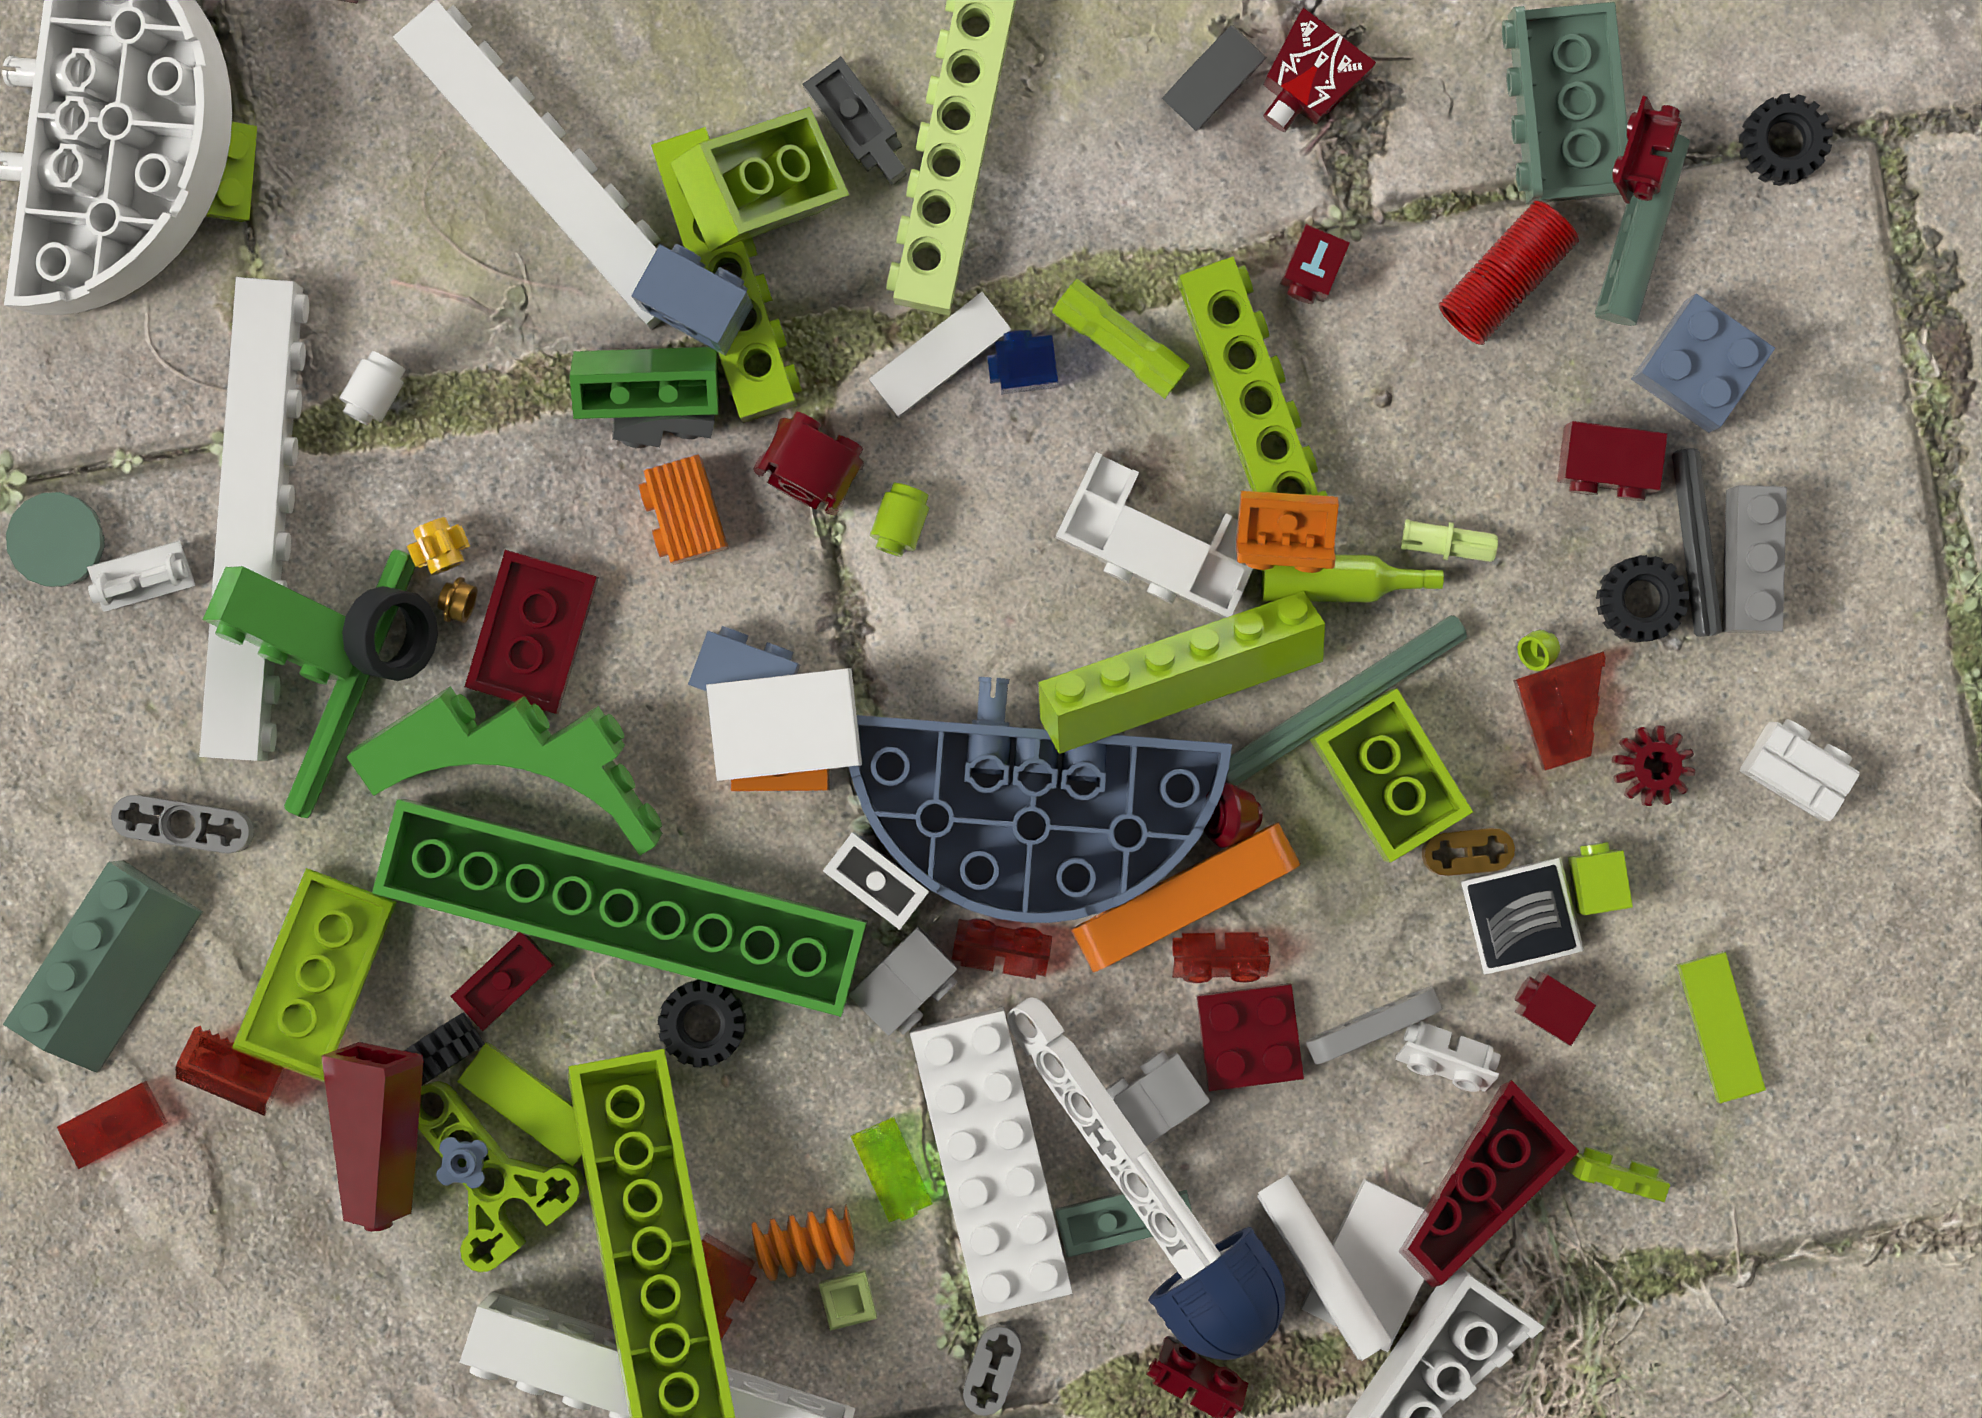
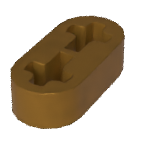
M1494 828L1442 832L1427 840L1422 848L1424 865L1429 871L1444 876L1498 871L1506 868L1512 862L1515 855L1513 839L1505 831ZM1492 835L1494 836L1495 843L1504 845V853L1497 854L1495 863H1490L1489 856H1473L1472 847L1487 845L1488 837ZM1446 840L1449 848H1464L1465 857L1449 859V867L1443 868L1441 861L1433 860L1432 851L1439 850L1440 841Z

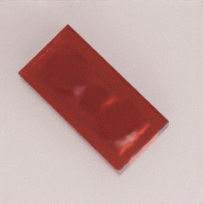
M144 1081L57 1126V1129L79 1170L166 1125L168 1122L147 1081Z

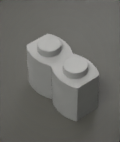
M918 926L849 993V996L888 1036L896 1029L904 1035L923 1016L918 1010L923 1002L930 996L938 1002L958 982L952 976L958 969V966Z
M1164 1050L1158 1052L1140 1065L1144 1073L1128 1084L1123 1077L1106 1088L1108 1094L1145 1146L1210 1102L1176 1052L1170 1056H1167Z

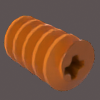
M845 1204L843 1219L838 1220L830 1207L826 1208L824 1223H819L813 1211L807 1212L804 1227H800L794 1215L788 1216L787 1228L783 1231L775 1218L770 1219L767 1234L761 1232L756 1222L751 1223L759 1268L763 1269L770 1281H775L778 1278L780 1265L789 1278L796 1276L798 1262H801L808 1274L814 1273L817 1258L821 1260L827 1271L834 1268L836 1255H839L846 1267L853 1265L855 1241L847 1204Z

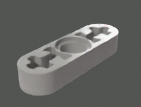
M130 795L121 798L114 805L111 813L112 825L120 835L144 841L219 853H236L247 848L254 836L252 821L246 814L225 808L143 795ZM136 803L140 804L139 812L149 815H160L159 806L164 807L158 824L138 823L135 830L132 829V821L125 819L126 810H134ZM180 810L188 811L195 819V829L187 838L177 837L170 827L172 816ZM205 813L212 815L208 822L211 825H228L230 818L234 819V827L241 829V837L232 839L230 845H227L226 836L206 833L207 843L202 842L201 839L207 828ZM157 826L159 827L160 835L154 833Z
M1433 986L1426 987L1308 1039L1306 1044L1315 1064H1321L1428 1018L1443 1008Z

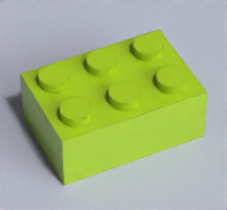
M811 107L701 142L670 162L710 252L819 214L849 196Z
M1397 688L1385 692L1309 739L1385 862L1391 863L1473 813Z

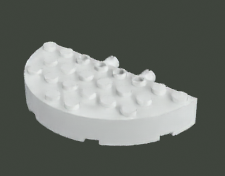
M44 0L37 58L8 56L3 66L15 67L16 71L2 70L3 80L7 86L33 87L24 153L0 150V162H3V165H5L0 166V181H20L4 305L33 315H64L102 307L125 297L159 274L183 250L208 213L218 191L226 166L231 139L232 103L227 66L219 41L209 20L196 0Z

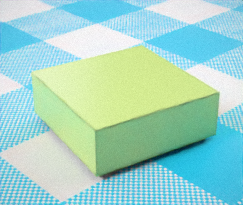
M866 1270L819 1282L830 1331L877 1319Z

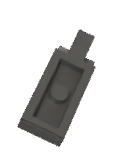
M841 56L802 84L805 91L856 161L861 163L867 172L877 165L891 186L907 175L905 167L894 153L902 147L897 138V132Z

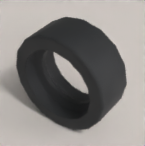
M385 586L367 590L354 601L346 614L342 631L344 650L351 664L363 674L394 681L412 678L427 666L435 652L438 639L437 618L430 604L417 593ZM394 605L400 607L405 617L406 635L404 644L397 655L388 662L380 660L376 652L374 635L377 623L383 613Z

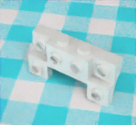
M1096 452L1055 538L1106 563L1103 572L1114 578L1130 583L1133 576L1150 584L1147 593L1165 602L1173 604L1177 597L1223 618L1232 616L1253 570L1246 563L1237 562L1236 537L1238 520L1232 518L1229 514H1225L1209 545L1124 505L1139 472L1122 466Z

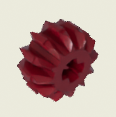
M1655 726L1651 737L1645 727L1636 728L1635 737L1637 744L1629 738H1622L1619 742L1621 747L1628 752V755H1614L1612 757V763L1625 765L1626 770L1614 775V781L1622 783L1630 780L1631 783L1625 789L1624 796L1628 799H1633L1641 792L1643 806H1652L1656 795L1663 805L1671 804L1672 794L1670 788L1679 794H1685L1688 790L1687 786L1679 779L1680 775H1695L1694 768L1682 767V760L1690 759L1694 755L1693 750L1682 749L1677 751L1676 749L1681 744L1683 736L1680 733H1674L1666 740L1665 726ZM1652 753L1656 754V762L1663 763L1662 772L1653 773L1655 779L1651 778V770L1644 768L1645 759L1654 758Z

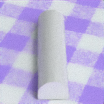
M1286 1175L1258 1192L1257 1198L1357 1360L1363 1361L1392 1342L1391 1338L1290 1176Z

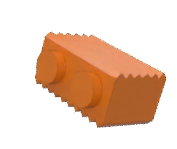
M699 454L643 471L646 482L638 485L646 511L655 510L660 528L652 530V534L660 558L669 556L670 563L676 565L729 549L704 463Z

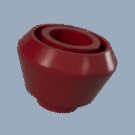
M1225 782L1221 797L1204 831L1207 837L1218 847H1230L1254 835L1262 823V807L1252 793Z

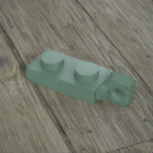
M1187 1190L1178 1191V1194L1192 1212ZM1123 1192L1055 1208L1067 1257L1153 1237Z

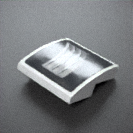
M1561 857L1461 881L1484 975L1551 960L1584 950Z

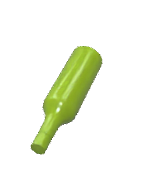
M1335 555V568H1323L1322 571L1316 573L1302 572L1295 569L1294 566L1274 565L1271 569L1261 570L1262 601H1276L1304 591L1311 602L1370 603L1395 590L1443 589L1444 583L1443 570L1398 569L1373 555Z

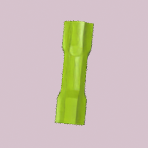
M1077 278L1052 309L1053 314L1079 334L1090 338L1130 369L1140 381L1164 399L1171 393L1190 367L1188 363L1166 346L1155 342L1107 304L1105 299Z

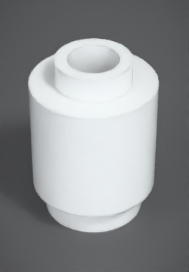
M372 351L367 360L361 359L339 398L347 404L343 412L367 426L372 419L382 422L404 384L401 378L406 370L391 359Z

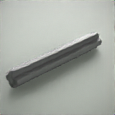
M1681 449L1673 453L1672 460L1694 634L1698 637L1713 636L1721 633L1722 624L1701 456L1698 449Z

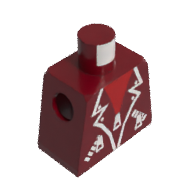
M1303 8L1298 14L1263 84L1277 96L1263 114V117L1282 132H1286L1299 114H1302L1312 123L1318 124L1368 77L1376 62Z

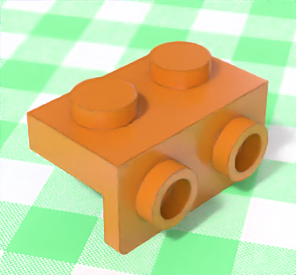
M1241 491L1236 537L1237 562L1246 563L1248 567L1258 570L1271 569L1274 565L1294 566L1295 569L1307 573L1320 572L1323 568H1335L1334 545L1339 507L1338 497Z

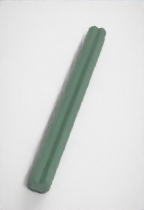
M1455 615L1448 616L1232 754L1225 782L1237 786L1456 646L1467 637L1465 627Z

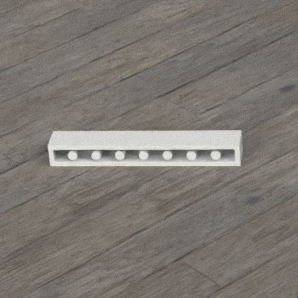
M434 0L396 33L393 38L649 329L655 328L661 320L641 310L631 295L657 250L655 246L661 239L643 219L636 225L623 211L629 206V203L611 183L603 188L596 181L592 174L598 168L580 148L572 153L560 139L567 133L549 112L545 113L542 117L535 112L529 105L535 97L520 79L515 76L509 82L497 69L504 62L485 40L479 46L474 43L466 33L472 26L454 5L445 10L437 0Z

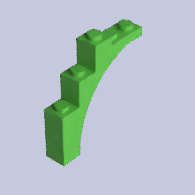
M450 686L358 744L346 756L373 796L404 779L430 770L470 764L500 765L523 769L549 777L591 799L613 816L639 856L655 847L663 834L660 830L662 823L655 809L649 803L643 805L634 792L635 782L627 768L621 763L616 765L613 761L625 746L622 741L624 733L617 720L611 714L605 715L599 706L551 735L547 730L550 728V724L546 715L538 705H530L525 696L477 725L474 721L476 717L475 711L470 702L462 694L456 695Z

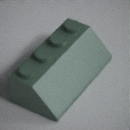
M109 861L3 1025L41 1050L98 1073L203 911L126 861Z

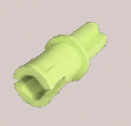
M1405 519L1401 550L1407 549L1443 555V560H1448L1449 556L1491 562L1494 561L1497 554L1498 536L1491 533L1453 528V522H1449L1448 526Z

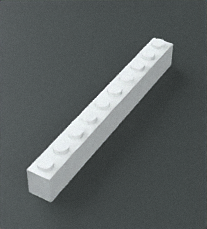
M236 277L212 596L225 567L244 566L287 587L286 580H281L282 562L288 561L291 553V535L285 532L286 513L291 514L293 512L295 502L294 486L288 485L290 466L296 465L298 459V439L292 437L293 418H299L302 409L301 390H296L297 371H303L306 357L304 342H299L300 324L307 323L309 316L308 295H304L303 288L294 281ZM209 624L199 757L267 761L268 752H274L277 740L276 724L270 723L272 704H277L280 697V677L274 676L275 663L259 656L257 653L260 647L244 640L243 645H238L220 638L215 634L217 627Z

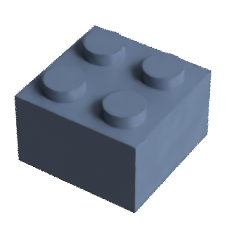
M659 244L633 291L632 298L641 310L726 356L753 307L747 294L748 288L743 285L744 281L718 267L715 274L704 269L705 265L700 262L701 257L679 244H675L672 250Z
M1696 293L1683 302L1631 380L1710 433L1724 424L1775 350V347Z

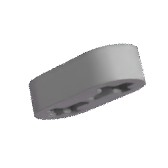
M996 1323L990 1325L982 1332L967 1373L963 1397L966 1406L977 1415L988 1416L995 1414L1002 1408L1021 1355L1019 1334L1013 1327L1007 1324ZM999 1334L1006 1335L1007 1345L1012 1347L1013 1351L1011 1353L1003 1352L998 1366L990 1364L992 1348L986 1345L988 1340L996 1341ZM987 1372L994 1374L992 1391L998 1393L997 1398L988 1397L985 1404L978 1403L977 1393L971 1391L973 1385L981 1387Z

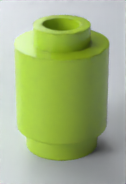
M896 482L893 483L890 492L884 493L870 532V536L878 540L876 544L878 550L898 557H902L905 550L915 551L930 509L926 505L929 497L927 493L912 486Z

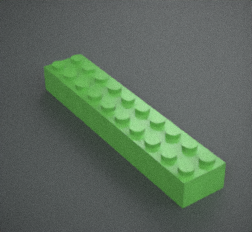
M397 799L372 891L373 894L839 1017H842L868 923V920L409 799Z

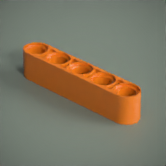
M1277 822L1254 833L1251 838L1227 847L1150 887L1126 903L1092 917L1074 927L1071 931L1092 972H1097L1299 867L1301 863L1280 823Z

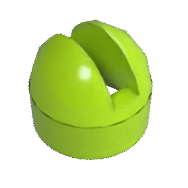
M1539 629L1524 636L1518 643L1517 651L1520 660L1527 668L1533 671H1542L1552 665L1559 657L1560 644L1558 638L1553 633Z

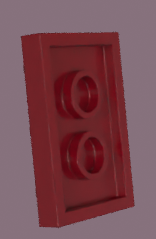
M505 550L464 687L513 702L525 696L530 705L536 704L544 711L559 714L599 577Z

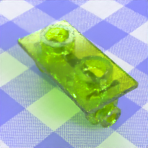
M894 1116L850 1135L889 1223L898 1219L901 1221L910 1219L918 1214V1210L933 1204Z

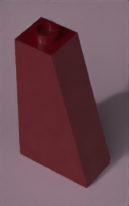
M357 1042L321 1055L343 1221L364 1226L366 1231L375 1232L386 1230L393 1226V1221L412 1214L423 1058L422 1054Z

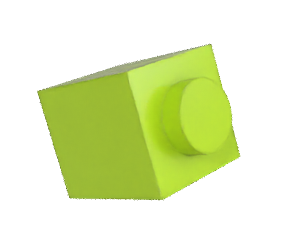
M1602 842L1580 846L1581 855L1568 857L1578 914L1590 915L1633 908L1624 850H1610L1609 843Z

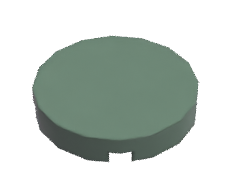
M62 492L41 493L24 501L13 513L6 531L7 553L15 569L29 581L46 587H62L78 583L89 576L87 567L98 564L103 554L105 542L100 519L97 513L82 499Z

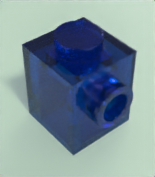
M1032 330L1007 332L1003 334L1004 341L995 342L996 354L987 355L990 384L1000 383L1001 395L1058 387L1052 335L1032 337Z

